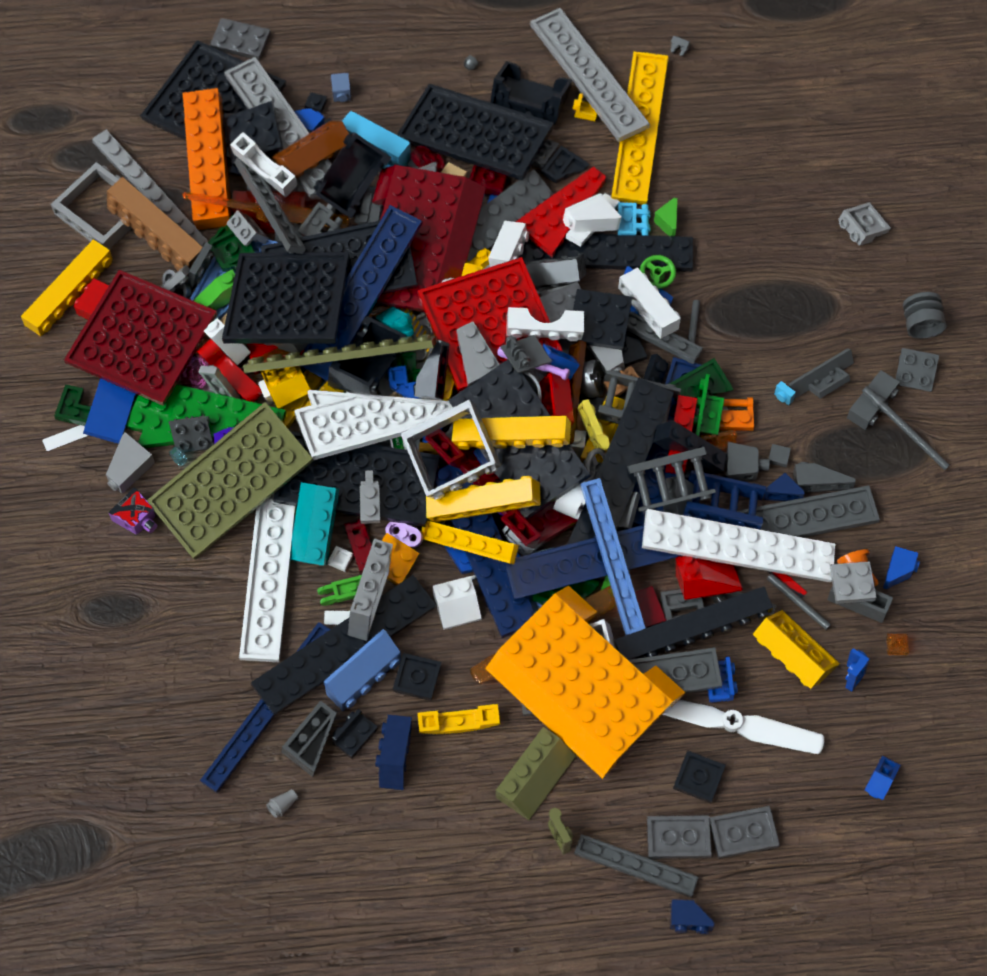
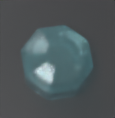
M174 447L169 451L170 457L177 465L182 466L187 462L186 454L180 448Z

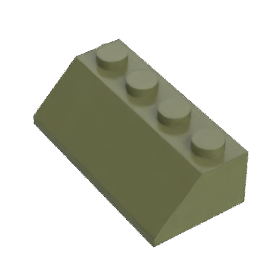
M543 727L496 789V798L527 820H530L576 758V755L558 736Z

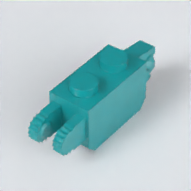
M391 307L376 317L378 322L405 334L406 337L414 334L413 320L408 313Z

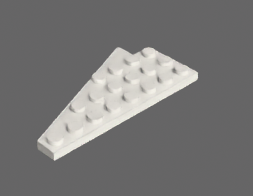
M308 390L311 406L294 411L309 455L314 460L400 437L401 433L453 407L449 401Z

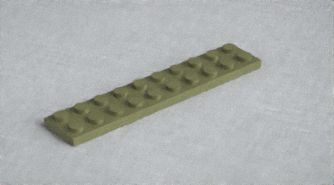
M430 334L419 335L417 339H412V336L400 338L397 342H393V339H386L379 342V344H374V341L363 343L360 347H356V344L344 345L342 349H337V346L326 348L323 352H319L318 349L307 350L304 354H300V351L288 353L285 357H282L281 354L270 355L267 359H263V356L253 357L248 360V363L243 365L244 373L428 349L435 346L436 336L431 337Z

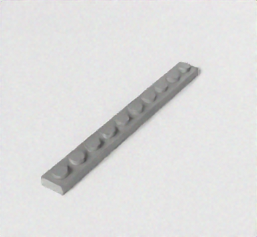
M107 130L92 138L95 146L131 185L146 196L147 199L202 247L205 242H208Z

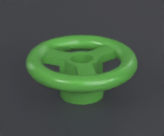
M662 255L650 256L640 266L642 273H645L646 267L651 270L650 283L656 286L657 289L668 287L676 277L674 263ZM659 260L665 262L667 266L659 267L651 262ZM671 271L669 279L661 283L664 280L665 273Z

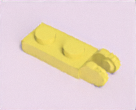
M589 399L584 400L577 409L594 448L606 451L610 445L609 438L603 435V427L596 418L595 407L593 404H590Z

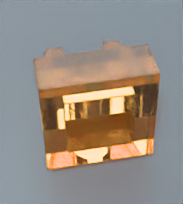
M887 634V654L908 655V635Z

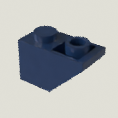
M672 899L670 904V929L675 930L677 933H687L688 930H693L698 934H708L709 931L713 930L714 922L693 900Z

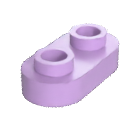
M389 522L386 526V533L409 547H418L423 542L422 532L410 525ZM396 528L400 529L398 534L394 533ZM413 535L417 536L415 541L411 540Z

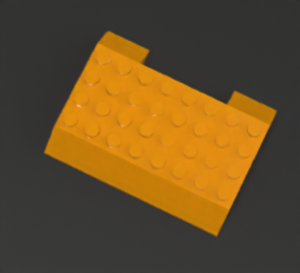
M567 586L556 592L497 651L486 667V670L603 779L616 766L617 760L670 706L673 707L686 692L657 666L642 674L588 624L597 614V611L570 586Z

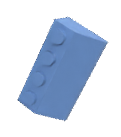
M384 629L324 681L327 696L342 711L346 708H351L356 703L358 697L367 694L376 681L380 682L386 676L387 671L391 668H396L400 664L401 652Z

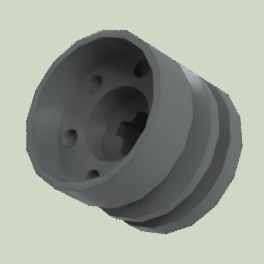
M921 292L908 297L903 302L909 336L918 339L931 338L946 330L947 324L943 313L944 308L939 294Z

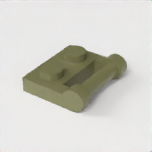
M552 808L549 811L550 820L548 828L564 855L571 851V838H573V835L568 826L564 827L560 819L561 811L558 808Z

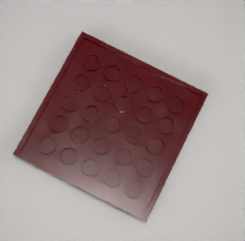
M118 270L64 361L66 364L164 406L206 335L204 330L216 318L217 311Z

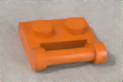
M747 397V399H724L723 407H747V410H722L719 430L753 431V397Z

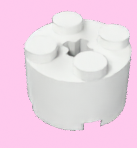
M580 484L557 499L553 509L578 520L582 511L581 508L585 505Z

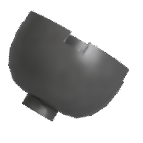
M598 360L584 362L580 389L582 396L588 398L603 396L604 383H601L603 372Z

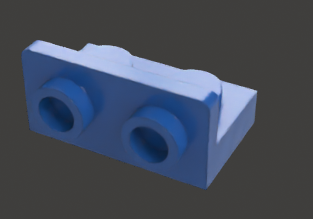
M852 648L847 662V667H849L847 672L849 673L845 678L847 680L845 688L851 692L865 675L870 660L864 652Z

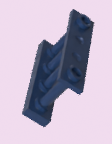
M691 470L688 481L694 484V494L701 491L696 471ZM704 473L708 489H715L716 493H712L711 506L700 504V497L692 498V502L687 501L683 511V515L690 513V516L694 518L760 530L763 524V517L756 516L757 501L762 500L766 486ZM720 492L731 494L729 510L718 508ZM739 496L750 498L748 514L737 512Z

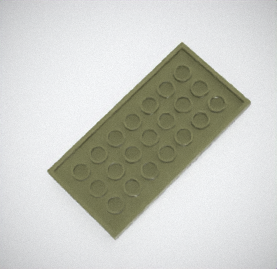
M264 402L146 501L191 557L196 559L313 462L314 459L269 405Z

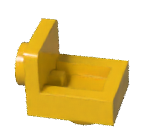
M580 93L579 98L574 100L573 110H576L575 117L595 121L597 113L589 102L582 101L583 94Z

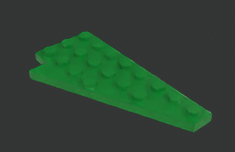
M176 384L164 406L138 395L126 427L130 430L142 432L138 443L145 449L174 445L169 421L174 420V418L184 419L185 417L191 418V416L195 418L205 415L209 416V428L212 439H214V433L237 426L262 404ZM269 406L279 419L284 422L287 414L286 410Z

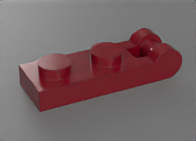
M358 519L357 522L352 524L350 522L345 523L344 527L361 574L363 573L372 545L365 524H361V520ZM360 530V534L354 535L353 531Z

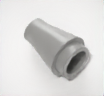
M290 789L288 792L270 799L267 808L274 817L282 816L298 800V796Z

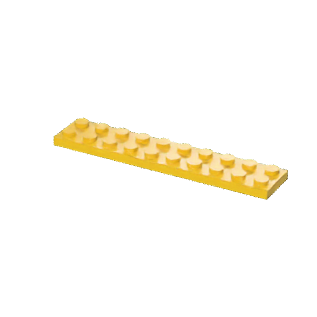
M635 51L633 53L627 95L650 125L648 129L620 142L611 199L625 203L647 204L668 62L667 55Z

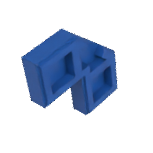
M406 365L391 367L387 370L389 385L392 390L404 398L421 399L415 396L414 384L416 382L408 383Z

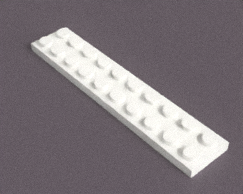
M274 494L256 508L239 659L243 661L280 662L296 506L274 503Z
M647 509L645 512L642 548L819 581H832L830 565L834 564V543Z

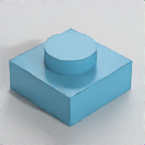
M781 381L776 386L774 395H776L779 401L785 402L789 406L794 401L796 392Z

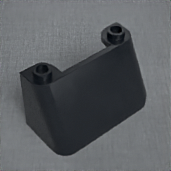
M506 61L494 78L490 103L522 113L530 111L532 116L553 122L555 125L571 89L572 80L560 77L555 80L553 87L521 78V68L515 63Z
M355 132L345 137L343 141L345 145L322 180L318 179L313 186L315 195L349 218H352L356 212L354 205L358 206L360 204V199L377 173L381 172L382 169L379 167H383L384 164L387 165L391 159L389 155Z
M366 316L362 321V325H364L363 330L357 333L353 344H356V347H360L365 342L374 341V344H379V342L386 339H393V342H397L400 338L406 337V335ZM403 352L333 361L329 367L328 386L338 390L364 394L375 393L382 377L399 353L402 354Z

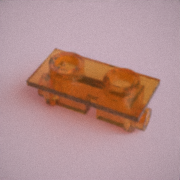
M732 429L718 432V436L716 434L699 435V437L720 450L727 449L728 442L737 443V433Z

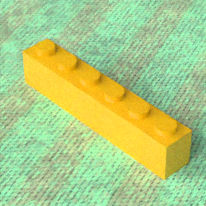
M93 239L21 315L24 325L39 336L48 332L54 322L63 316L67 308L75 303L81 293H84L86 285L91 283L93 278L97 279L100 273L110 266L113 260L110 250Z
M567 416L481 418L493 447L499 449L507 448V446L542 448L544 445H552L553 447L570 445L571 422ZM458 419L453 422L452 442L459 449L467 450L469 447L485 449L473 419Z
M523 476L519 480L505 479L502 483L487 482L484 486L470 485L467 489L450 490L444 493V497L437 500L426 497V518L434 522H441L541 505L540 482L531 476Z

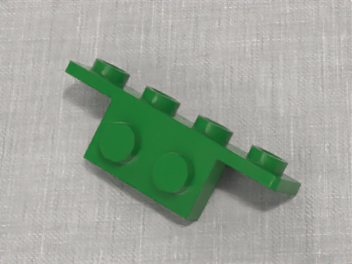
M706 374L704 379L701 378L699 385L702 394L701 397H697L696 408H699L698 415H694L693 426L696 427L695 434L698 436L700 433L718 436L724 398L706 395L710 374Z

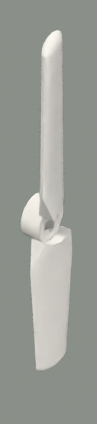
M678 700L673 707L670 706L662 714L707 728H725L729 732L737 731L738 734L751 741L814 754H820L824 746V736L822 734L758 715L742 716L736 710H729L725 713L712 706ZM731 717H735L736 722L734 725H730L729 720Z

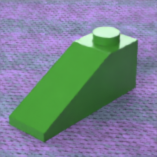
M230 270L215 278L193 301L213 310L229 304L235 277L234 271Z

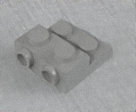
M870 202L844 210L838 219L840 227L846 229L850 234V239L859 246L872 242L875 237L886 234L891 229Z

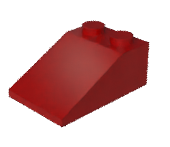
M688 556L675 558L676 577L684 600L742 591L741 583L732 564Z

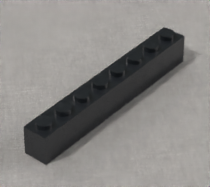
M763 586L615 639V645L618 652L627 660L658 656V653L664 651L666 653L673 652L678 646L683 644L684 646L692 645L697 639H709L714 636V633L719 631L722 633L731 631L733 626L739 624L740 626L748 625L753 619H765L772 613L773 606Z

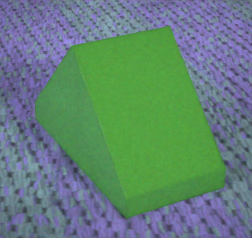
M673 198L658 209L654 216V222L668 236H675L677 198Z

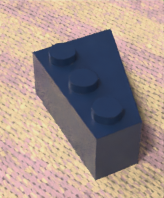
M388 715L387 722L382 724L384 738L379 740L381 755L376 756L375 765L379 767V788L404 789V772H406L407 767L406 759L409 753L412 717Z

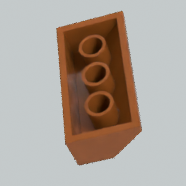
M329 121L272 156V159L277 165H283L298 178L304 174L306 169L315 168L322 159L327 160L331 158L338 149L341 151L345 145L343 141L349 133L343 121Z

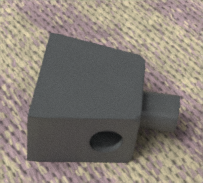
M728 442L726 449V478L743 482L754 481L757 479L758 470L769 471V459H758L759 450L756 447Z

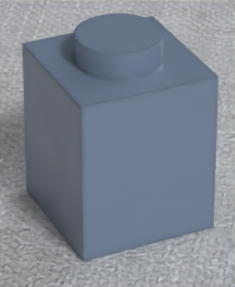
M331 74L334 102L350 101L349 74Z

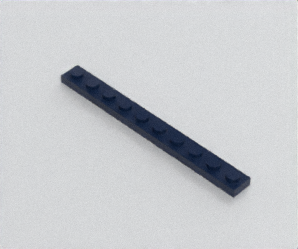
M318 622L297 651L331 629ZM260 699L200 779L202 784L215 793L219 792L275 717L262 699Z

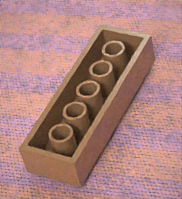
M121 177L107 190V208L112 214H117L124 225L134 229L135 234L139 238H144L153 250L159 251L165 261H170L175 265L174 267L177 271L185 265L189 268L192 267L203 248L198 242L125 178Z

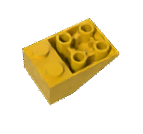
M299 366L260 371L277 408L307 395L308 390H311Z

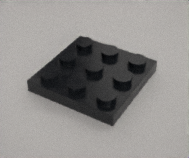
M272 101L222 118L231 162L234 167H236L234 162L237 156L234 155L230 144L242 132L252 139L266 156L284 150Z
M577 289L573 311H584L582 341L586 342V345L623 350L632 297ZM568 340V342H570V343H576V342L580 341V340H577V341H569V340Z

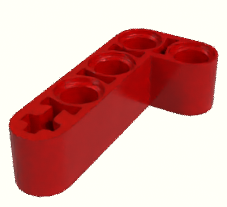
M209 339L197 351L208 366L213 365L220 369V372L227 378V381L243 400L255 402L263 394L261 388L229 359L212 339Z

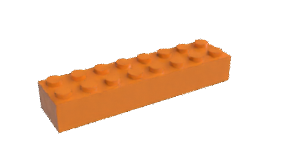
M218 88L183 93L193 223L198 230L224 227L227 225L229 217L232 216L225 130L222 119V98Z

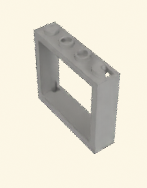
M96 162L52 202L51 206L57 217L90 242L94 239L110 250L132 229L130 226L127 227L120 220L103 236L66 208L99 176L112 186L120 179L119 176L111 174L106 166H101Z
M470 400L401 433L426 497L434 500L444 497V493L450 490L457 491L461 489L462 485L467 482L473 483L479 480V476L485 473L486 475L497 471L496 468L501 466L475 403ZM471 413L491 461L434 488L415 441Z
M377 539L373 540L350 610L348 636L365 641L368 639L390 571L393 544Z

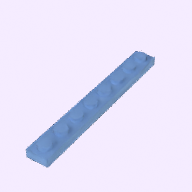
M598 478L581 483L582 493L625 635L645 629L644 621L601 480Z

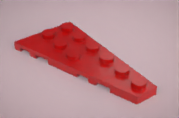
M592 167L516 222L526 223L529 239L550 257H553L557 248L562 245L566 234L570 231V228L563 222L565 208L597 195L606 182V176L595 167Z

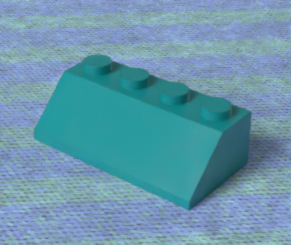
M301 482L291 541V560L323 566L327 565L339 488Z

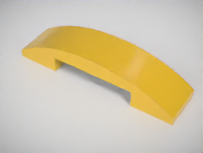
M498 704L478 706V709L438 713V711L418 713L419 733H461L499 725Z

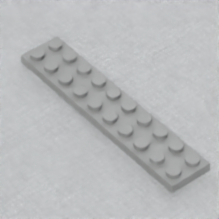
M561 8L530 21L532 29L618 142L649 128L650 123Z
M256 57L224 72L225 77L248 109L269 101L273 102L284 149L309 134ZM322 159L319 161L318 166L306 169L304 174L297 178L310 198L317 196L314 194L313 186L318 179L322 180L331 166L328 159Z

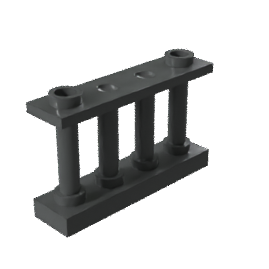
M607 370L604 376V381L610 382L605 405H599L596 418L619 424L638 378L621 374L617 370ZM649 381L655 385H658L671 392H674L672 398L677 399L678 395L681 392V388H677L673 384L665 385ZM617 384L628 386L622 410L615 409L612 406ZM671 399V401H670V403H669V406H668V408H667V410H666V413H665V415H664V418H663L661 424H662V423H665V422H669V421H668V416H669V411H670L672 399Z
M705 447L627 466L629 474L634 473V476L637 477L644 505L638 507V511H643L645 514L647 509L655 510L656 507L700 497L701 500L711 498V494L716 493L715 489L708 490L701 463L702 455H706ZM690 459L693 462L701 492L689 495L682 468L683 460ZM670 463L675 468L682 496L670 499L663 469H665L664 465ZM651 468L656 473L663 500L651 504L644 474H646L645 470Z

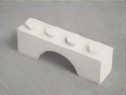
M243 132L230 144L234 155L284 197H287L298 185L295 175L283 165L279 166L270 160L257 144Z
M508 307L506 336L521 338L535 335L537 339L582 340L584 333V311L565 310L562 317L557 321L542 323L534 319L527 308Z

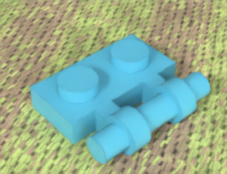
M618 202V213L622 217L618 235L636 236V231H640L642 236H648L651 229L649 224V218L651 217L649 205L643 204L642 209H636V203ZM636 218H641L642 222L636 223Z

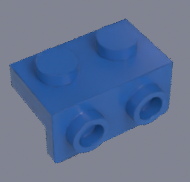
M726 657L724 661H718L722 688L708 690L709 702L733 701L734 694H737V683L733 682L732 675H735L734 663L730 662V657Z

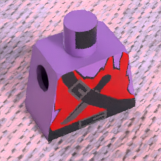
M135 487L108 512L113 522L134 534H139L143 529L152 533L157 528V524L152 521L155 518L153 508Z

